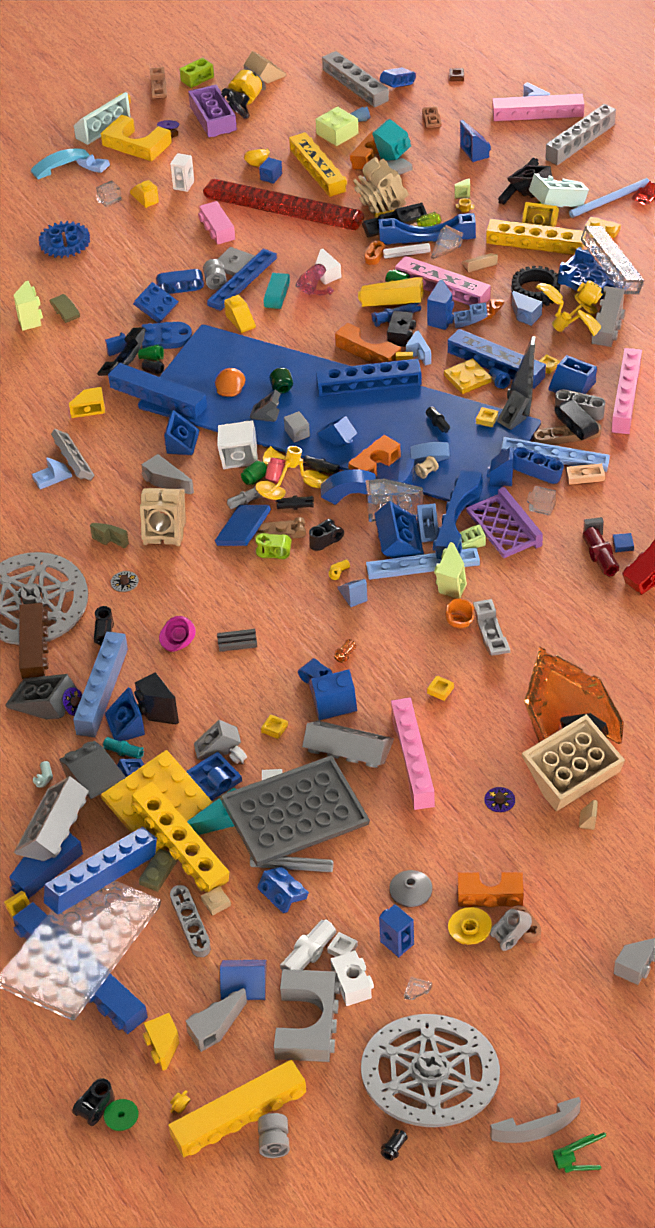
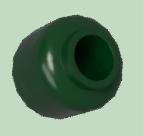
M276 368L269 375L272 389H276L280 394L287 393L293 387L292 375L288 369Z

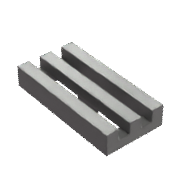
M255 629L217 633L219 652L257 647Z

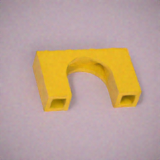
M120 115L101 132L103 146L151 162L172 143L171 131L159 126L146 137L139 139L128 138L135 132L134 119L124 115Z

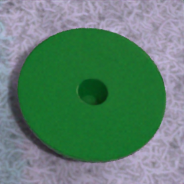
M118 1099L106 1107L104 1121L109 1128L116 1131H124L131 1128L137 1122L139 1111L132 1101Z

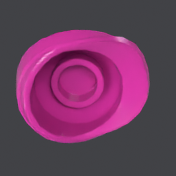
M183 616L170 618L159 635L161 646L169 652L185 648L194 639L196 633L195 626L191 620Z

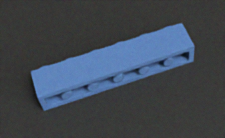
M106 632L73 719L76 735L96 737L128 651L126 635L123 633Z

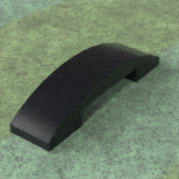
M144 327L131 329L124 338L127 343L125 348L113 362L104 363L97 372L98 376H108L119 363L128 366L134 360L144 340L146 331Z

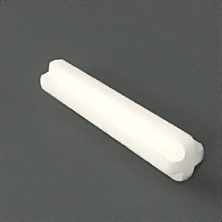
M429 243L389 248L383 250V256L387 259L429 253L431 248Z

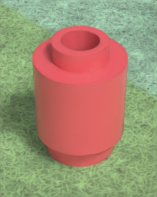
M271 457L270 461H268L265 479L277 484L285 467V460Z

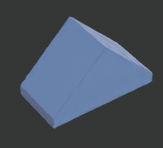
M436 503L417 505V525L421 542L434 541L438 538Z
M366 579L354 580L338 586V590L350 607L368 601Z

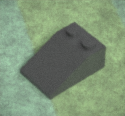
M68 674L24 678L5 706L9 709L46 720L59 719L65 715L66 711L62 700L65 690L71 687L77 689Z
M96 741L87 742L80 749L70 751L63 758L59 759L66 778L71 776L89 791L86 796L90 799L107 791L126 778L105 749Z

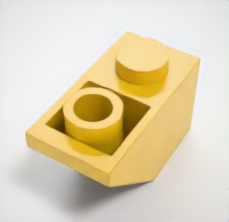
M169 1013L145 1022L146 1032L142 1033L146 1045H151L153 1049L150 1052L154 1063H159L162 1071L168 1068L180 1043L177 1028Z

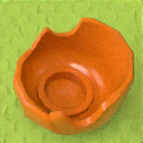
M462 598L452 599L446 607V621L454 628H467L473 622L474 606L468 600Z

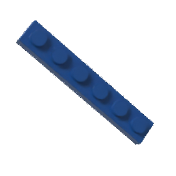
M263 248L207 300V306L219 311L225 308L224 300L241 293L277 259V253Z

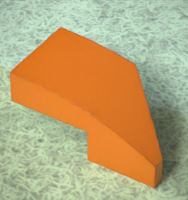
M490 299L489 305H486L488 317L483 320L492 319L504 305V299Z

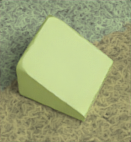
M465 179L455 184V199L470 198V179Z

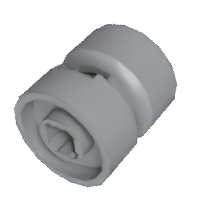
M218 259L206 261L203 266L206 285L210 289H220L227 282L224 265Z
M269 1113L258 1119L259 1153L262 1156L279 1158L289 1153V1138L287 1137L289 1133L288 1118L285 1115Z

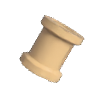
M428 456L424 462L416 464L414 469L420 478L425 479L430 472L438 470L439 466L435 458Z

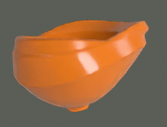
M235 368L222 370L215 379L217 393L224 397L237 396L245 384L244 374Z

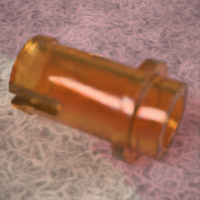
M351 639L346 640L341 648L335 650L334 658L338 662H346L349 659V655L357 648L354 641L349 645L352 641Z

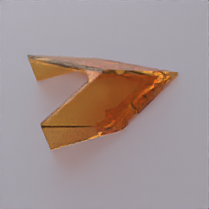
M539 647L537 660L534 664L524 701L538 742L540 743L559 731L560 719L562 717L592 713L607 724L609 734L606 738L617 744L622 743L624 721L601 679L595 675L589 676L578 666L557 655L554 657L546 653V649Z

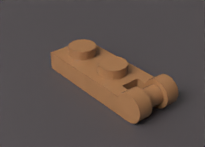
M298 517L291 521L262 523L254 536L256 538L257 535L266 533L284 534L291 539L303 538L306 535V529L304 528L305 520L302 517Z

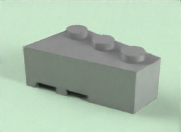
M604 286L603 299L600 301L602 306L596 315V320L601 325V329L595 336L592 335V344L612 347L613 341L617 340L618 330L621 329L622 320L625 317L626 310L623 309L624 289Z

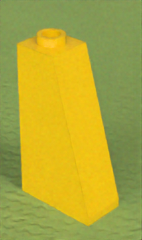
M423 277L364 285L358 291V299L362 302V307L421 303L424 294Z

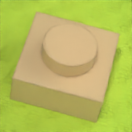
M220 886L201 896L202 902L212 916L231 906L230 899Z

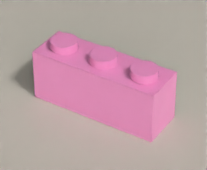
M217 201L199 206V220L204 223L206 231H209L211 239H214L217 244L235 240L234 226Z

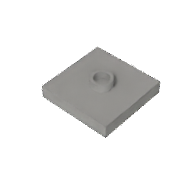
M229 247L218 260L223 263L225 273L234 276L255 255Z

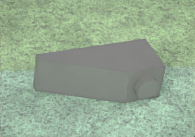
M159 454L141 464L144 480L149 481L154 486L165 489H184L186 494L194 493L192 479Z

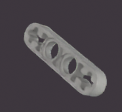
M177 885L170 891L172 905L193 955L205 957L211 951L209 937L188 888L183 885ZM178 894L183 896L184 902L181 903L177 896ZM185 909L193 911L189 916H183L181 912ZM191 926H198L200 928L195 933L188 931ZM198 939H200V942L202 946H204V948H200L197 945Z

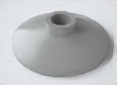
M407 870L400 872L390 883L391 897L402 906H420L427 902L432 894L431 880L419 871Z

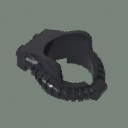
M224 88L221 95L223 97L227 96L226 100L229 101L230 107L244 119H248L250 115L246 105L250 99L249 96L232 88Z

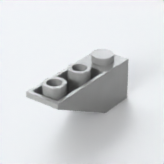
M244 988L232 992L227 998L212 1003L207 1009L200 1013H195L185 1020L187 1033L200 1052L220 1042L247 1003Z

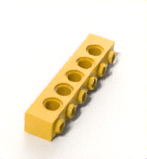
M490 219L486 230V243L575 255L577 248L581 247L582 250L584 248L585 231Z
M153 781L132 794L131 807L134 812L144 818L145 825L155 831L159 842L163 845L166 844L171 856L181 862L185 873L192 875L197 887L201 891L204 890L207 893L218 886H223L229 881L230 872ZM150 807H155V808H157V809H156V810H150L149 808H150ZM163 822H168V823H170V824H169V825H162L161 823H163ZM181 837L182 840L177 841L174 838ZM193 852V853H195L196 855H194V856H189V855H187V853ZM205 867V868H207V869H209V870H208V871H201L200 868Z

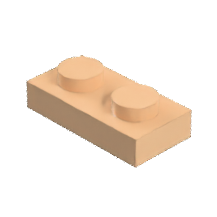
M602 463L566 467L569 484L605 481Z

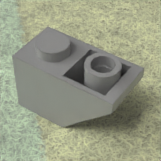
M655 938L625 945L615 961L614 974L639 985L642 978L646 979L651 969V962H655Z

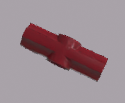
M594 527L587 528L583 532V539L589 548L591 560L598 563L604 575L608 577L614 576L619 571V565L613 556L610 543L604 541L598 529Z

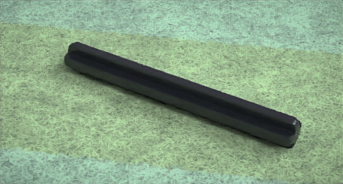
M532 158L526 165H538L539 160ZM511 183L498 197L499 204L502 203L504 205L516 192L517 189Z

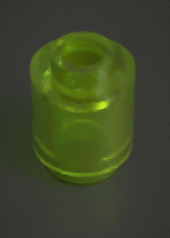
M435 211L422 215L417 219V226L438 225L442 221L441 216Z

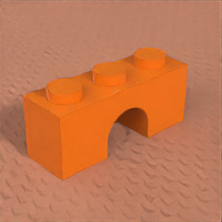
M371 131L350 154L353 169L363 170L364 165L374 158V154H379L372 135L374 131Z
M383 435L367 449H364L358 456L350 460L348 463L349 470H365L377 476L376 463L390 466L401 457L400 443Z
M458 872V906H523V872H501L500 883L492 887L481 883L479 872Z

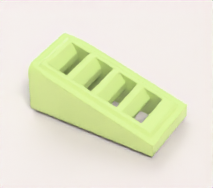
M480 524L460 532L463 541L462 549L486 546V536Z

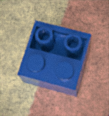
M566 355L557 365L548 390L554 393L559 390H569L586 394L596 383L597 366Z

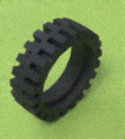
M528 266L525 267V270L522 268L520 272L517 271L513 275L511 291L542 302L543 307V304L549 306L550 303L553 304L554 302L543 292L527 291L521 286L528 282L539 281L553 286L560 293L561 284L557 282L558 274L554 273V270H549L547 267L542 269V266L538 268L532 266L530 269Z

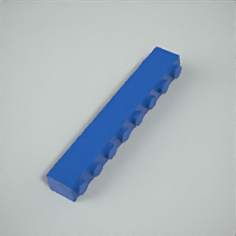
M34 902L13 917L15 924L13 928L16 934L21 938L27 939L29 946L33 950L37 949L47 963L51 962L59 975H65L74 989L77 990L79 988L89 1003H95L99 1012L103 1016L107 1015L118 1030L122 1029L128 1035L148 1018L146 1006Z

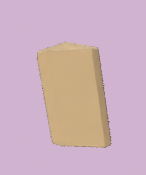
M493 253L462 261V265L469 273L497 265L498 255Z

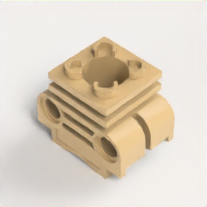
M374 157L364 165L362 171L366 180L361 175L358 176L361 184L356 179L353 180L355 191L361 195L360 201L364 206L366 204L369 206L368 209L372 214L380 213L378 208L385 212L383 204L389 211L406 205L404 198L409 194L402 186V179L396 170L388 166L384 158L378 161L377 157Z
M143 489L140 504L143 545L148 543L161 544L162 539L164 544L181 545L183 527L186 524L184 489Z

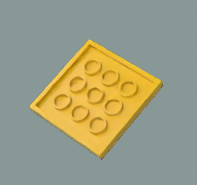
M167 750L101 794L102 800L131 833L143 826L156 838L155 831L149 829L144 823V818L140 814H136L131 807L132 794L153 781L186 821L213 803ZM150 807L149 809H150V810H156L157 808H155V807ZM163 822V823H161V824H162V825H169L170 823H168V822ZM157 838L156 852L159 849L165 850L167 848L166 844H161Z

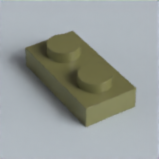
M157 850L139 878V885L158 892L178 859L175 860L168 851Z

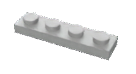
M54 429L51 433L55 440L54 442L59 446L61 454L66 457L68 464L75 471L74 474L80 479L84 478L91 481L95 475L70 436L65 432Z

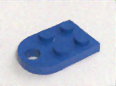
M183 322L142 324V327L146 329L142 348L157 344L162 346L163 349L180 348L192 337L191 327Z

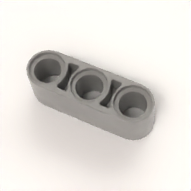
M559 390L556 392L555 406L572 399L595 421L604 418L605 400L603 398L569 390Z

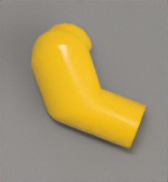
M346 559L331 565L328 573L329 577L332 580L339 579L341 572L350 568L349 561Z

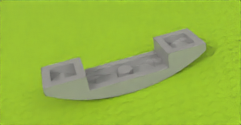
M492 599L473 602L478 627L488 653L491 656L510 653L507 639L503 637L496 618V609Z
M577 1097L558 1103L555 1114L517 1126L513 1118L491 1124L490 1137L492 1141L522 1143L550 1136L563 1129L580 1113L581 1100Z

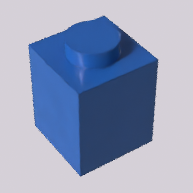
M268 157L259 167L260 180L274 184L283 174L282 161Z

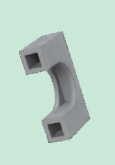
M282 969L280 986L282 1001L310 1002L320 1008L322 1016L318 1022L307 1028H276L274 1041L275 1060L292 1059L297 1061L330 1062V1054L335 1053V1039H332V1033L337 1032V1019H334V1013L338 1014L339 1000H335L336 994H340V982L336 980V972Z

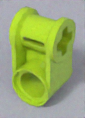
M266 533L256 536V544L258 545L256 555L258 557L278 559L289 557L292 542L289 536Z

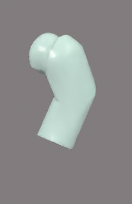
M48 761L40 763L42 774H37L38 778H33V783L39 788L45 787L53 778Z

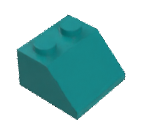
M391 119L386 120L372 133L381 160L383 158L386 161L397 160L411 147L408 133Z

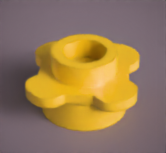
M463 198L459 200V204H456V208L460 209L462 213H467L470 209H474V205L471 204L470 199Z
M185 1090L182 1094L178 1092L170 1102L172 1105L171 1113L175 1110L180 1114L191 1101L186 1096L188 1091Z

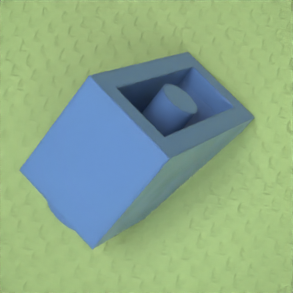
M512 292V308L517 320L532 326L542 315V302L518 292Z

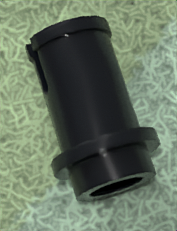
M143 360V370L152 371L155 374L163 373L164 364L161 361Z
M395 1129L388 1142L381 1146L382 1156L390 1161L399 1156L398 1151L408 1139L407 1134L402 1130L399 1133V1129Z

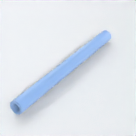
M645 178L569 211V215L571 218H574L650 185V181L648 178Z

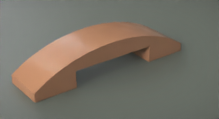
M164 67L150 68L152 99L166 98Z

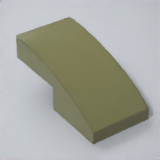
M65 294L50 299L49 302L56 313L61 315L65 323L80 317L78 309Z
M90 524L92 538L100 543L107 545L111 541L123 548L129 545L126 530L108 524Z

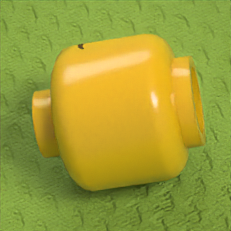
M592 281L582 282L577 289L579 292L578 299L589 306L592 304L596 305L603 295L601 287Z

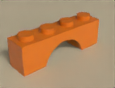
M348 322L335 332V346L372 364L396 361V352H401V347L388 341L380 344H371L361 339V329Z

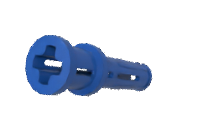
M409 303L394 309L386 308L379 313L373 312L371 314L372 322L375 327H379L382 323H390L393 311L414 313L421 311V305L417 306L420 303Z

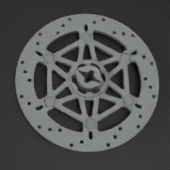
M44 552L24 553L0 562V584L3 585L0 592V614L17 625V628L13 630L0 623L1 641L19 645V619L8 612L19 610V605L22 604L20 597L23 604L43 603V607L47 605L53 611H48V621L54 620L56 623L48 627L49 636L45 637V642L62 636L77 624L87 606L88 587L83 574L72 562L61 556ZM35 566L34 570L10 577L7 575L22 567ZM50 567L58 570L68 578V581H59L47 573L46 568ZM31 576L27 584L17 581ZM37 576H40L39 584L34 583ZM44 578L49 579L55 584L43 586ZM11 584L20 587L19 590L16 591ZM59 589L51 594L47 593V591ZM6 590H9L14 596L3 601ZM73 591L74 597L71 607L67 613H63L61 608L65 594ZM60 595L57 606H54L49 600ZM12 602L16 603L14 606L4 607Z
M417 1014L403 1017L387 1024L370 1039L362 1055L361 1077L365 1090L371 1100L391 1117L415 1126L445 1127L474 1117L490 1103L499 1085L500 1065L493 1046L476 1028L449 1016ZM415 1031L421 1032V1036L398 1047L390 1045L394 1040L405 1034ZM434 1031L452 1034L465 1041L466 1044L460 1046L434 1035ZM426 1042H430L433 1051H425ZM436 1043L452 1050L439 1053ZM417 1044H421L418 1054L406 1051ZM456 1055H460V1056H458L456 1059H454V1060L451 1061V1062H449V1061L446 1059V1058H449V1057H453V1056H456ZM474 1055L478 1056L482 1066L480 1082L472 1080L470 1075L469 1057ZM399 1056L410 1058L413 1060L411 1061V1063H409ZM381 1057L390 1059L391 1081L388 1083H382L378 1066ZM464 1062L465 1075H462L453 1068ZM398 1063L408 1070L400 1076H396L395 1064ZM410 1076L414 1079L413 1081L401 1084V1082H403ZM453 1076L461 1082L449 1080L448 1078ZM421 1085L424 1096L409 1090V1088ZM442 1085L456 1088L444 1095H440ZM436 1087L434 1097L430 1096L428 1088ZM463 1092L472 1094L458 1105L445 1109L440 1107L441 1103ZM397 1093L406 1095L426 1104V1109L409 1106L396 1099L393 1095Z

